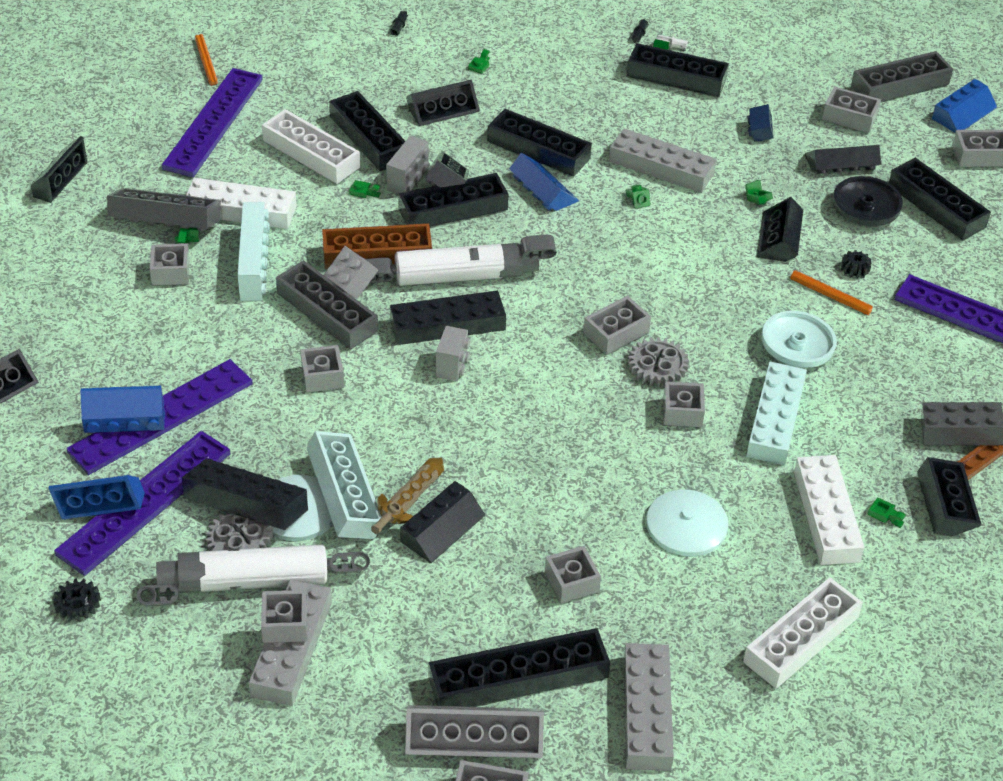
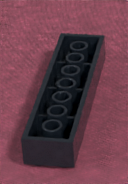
M598 628L428 662V678L436 706L471 707L606 679L609 678L610 660Z

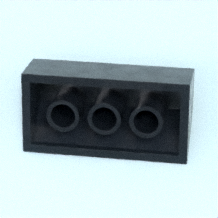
M472 79L412 93L406 97L409 111L419 126L480 112Z
M79 136L68 144L51 161L50 165L41 172L37 179L32 182L33 198L51 203L88 163L83 136Z
M880 145L817 149L805 153L811 171H817V174H825L827 170H833V173L843 172V169L848 168L849 171H859L861 167H865V170H874L876 166L881 165Z
M441 150L431 164L426 178L428 179L427 182L434 187L438 186L441 188L465 184L467 181L469 170Z
M792 197L763 211L757 251L758 258L786 262L798 256L803 209Z
M20 349L0 358V404L39 383Z
M927 457L917 471L934 534L955 536L980 527L982 525L964 464L962 462Z
M454 481L400 527V542L429 563H432L485 516V513L471 491Z

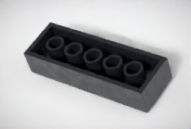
M636 43L628 60L626 76L720 97L727 80L729 63Z
M359 91L329 101L330 118L379 171L387 169V163L405 143V140Z
M506 108L488 125L487 142L519 155L523 153L541 164L573 177L591 159V142Z
M916 157L891 170L889 183L904 198L962 241L987 227L991 211Z
M492 173L469 178L465 184L441 188L431 186L398 193V210L406 225L429 224L431 227L508 210L509 193L498 174Z
M496 290L390 305V322L396 345L439 340L446 326L468 330V335L506 330V313L499 292Z
M206 458L181 477L185 499L282 530H286L308 511L307 489Z

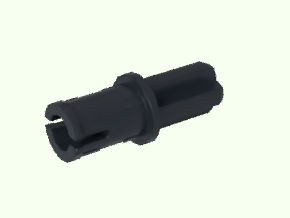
M400 11L397 18L394 19L393 26L390 29L391 35L398 36L408 17L407 11Z
M641 19L638 26L634 28V33L631 37L634 43L640 42L642 36L646 34V28L649 25L647 20Z

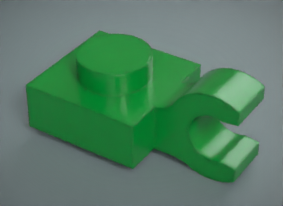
M484 49L480 58L474 57L468 65V70L483 74L489 67L490 57H488L490 50Z
M355 180L349 189V195L365 199L367 195L379 198L381 192L377 191H379L380 185L373 184L371 186V183Z
M878 497L868 509L867 514L884 523L890 520L893 525L899 528L903 526V519L906 517V514L895 510L896 505Z

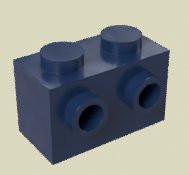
M769 104L749 108L750 115L747 116L748 124L750 125L748 127L749 136H753L754 142L773 139V122Z

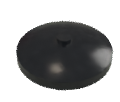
M855 176L841 181L834 190L832 200L836 211L842 217L864 226H881L893 222L900 215L903 205L902 196L894 186L884 180L870 176Z

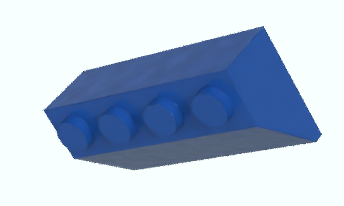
M973 79L937 103L932 120L956 133V130H965L995 110L997 105L988 86L979 80Z
M523 153L518 156L509 168L514 173L512 176L519 182L522 181V186L528 191L532 190V195L539 201L542 200V205L548 210L552 208L558 211L579 202V199L545 167Z
M161 385L81 388L80 390L81 418L84 433L164 430L165 407Z
M131 475L48 487L62 520L141 509L145 494L139 477Z

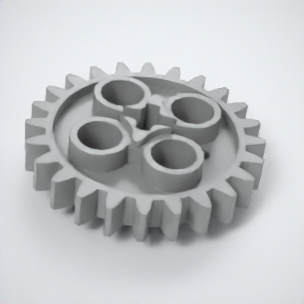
M650 337L649 342L643 339L642 343L637 342L636 346H632V351H629L628 356L629 369L632 370L631 374H637L636 379L643 378L642 383L650 381V386L653 383H656L657 387L660 386V383H663L665 386V381L675 382L676 380L680 382L681 377L684 378L685 373L688 372L689 360L688 354H685V349H680V344L674 346V341L668 343L667 338L661 341L658 337L657 341H654ZM660 352H662V357L659 360L658 369L656 372H654L655 365L658 362Z
M226 512L227 515L225 516L219 514L220 520L213 519L214 525H209L210 531L206 532V542L209 551H239V549L267 548L266 545L272 544L270 539L274 538L272 533L274 531L273 526Z

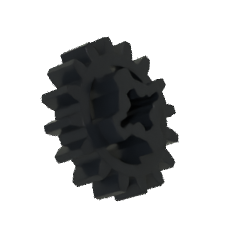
M77 578L74 579L73 583L65 581L66 586L59 585V592H54L53 604L55 611L60 613L61 618L67 616L68 621H71L73 617L80 621L82 616L88 619V613L95 614V608L100 607L99 601H101L98 587H94L92 581L86 584V579L84 578L81 582H78Z

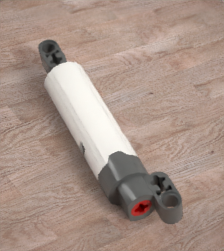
M546 234L523 237L520 241L521 244L508 243L400 251L395 254V264H392V260L389 258L365 260L378 269V272L369 283L389 282L396 275L398 285L405 286L521 276L523 272L539 271V259L553 258L556 256L557 251L554 237Z
M323 544L239 549V551L178 553L177 561L156 562L157 585L141 587L137 592V599L143 606H163L176 603L179 599V593L223 591L236 588L287 587L290 579L314 585H324L327 582L328 570L336 574L361 573L367 570L370 565V558L364 552L337 553L332 558H326L325 546ZM348 557H351L350 565L352 569H348L349 564H343L341 569H338L337 565L333 563L336 562L337 558H340L341 562H348ZM355 558H364L366 565L362 568L357 567L354 563ZM168 589L175 593V596H171V600H167L165 596L159 597L160 601H157L156 590H159L160 594H166ZM147 590L153 593L152 600L144 602L141 599L142 593Z

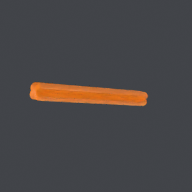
M202 34L195 35V41L209 85H217V76L204 36Z
M794 270L791 274V280L866 315L872 312L873 306L797 270Z

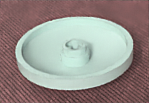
M784 311L771 316L765 322L761 334L762 343L770 355L785 364L795 367H816L826 363L833 356L837 344L833 329L825 321L817 316L801 311Z
M290 475L278 479L282 482L307 489L308 511L286 530L273 527L274 531L272 533L274 537L286 541L310 540L322 535L333 525L316 477Z
M674 490L667 492L654 500L647 514L646 524L650 536L660 547L673 554L681 556L708 554L717 549L727 535L728 518L724 509L715 499L698 491Z

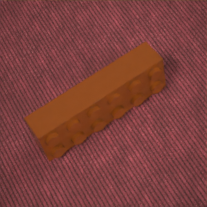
M429 224L322 229L325 269L330 267L344 246L364 259L389 258L392 260V264H395L396 252L432 249Z

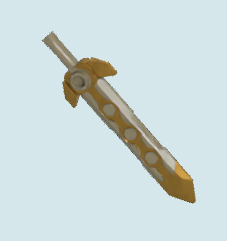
M441 457L429 458L388 502L384 494L377 498L378 510H381L380 514L382 517L371 527V531L374 534L380 533L388 522L405 524L413 517V515L406 512L444 471Z

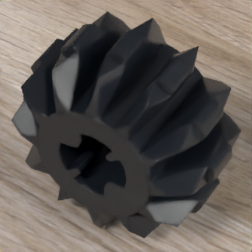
M848 251L842 257L841 270H844V275L850 274V278L853 275L857 279L860 276L865 278L871 270V258L868 257V254H863L862 251Z

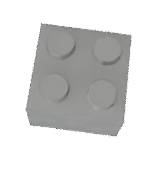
M188 243L151 245L150 275L152 285L189 284L190 257Z
M344 246L324 276L355 299H358L378 272V269Z
M450 326L445 327L436 350L437 378L458 382L460 375H464V363H468L470 358V352L467 351L471 341L468 338V330Z
M338 345L300 349L306 392L344 388V372Z
M665 381L663 394L664 425L702 427L705 414L704 383Z
M585 546L546 557L545 574L561 604L600 592L601 575Z
M306 590L262 591L261 632L263 643L307 641Z

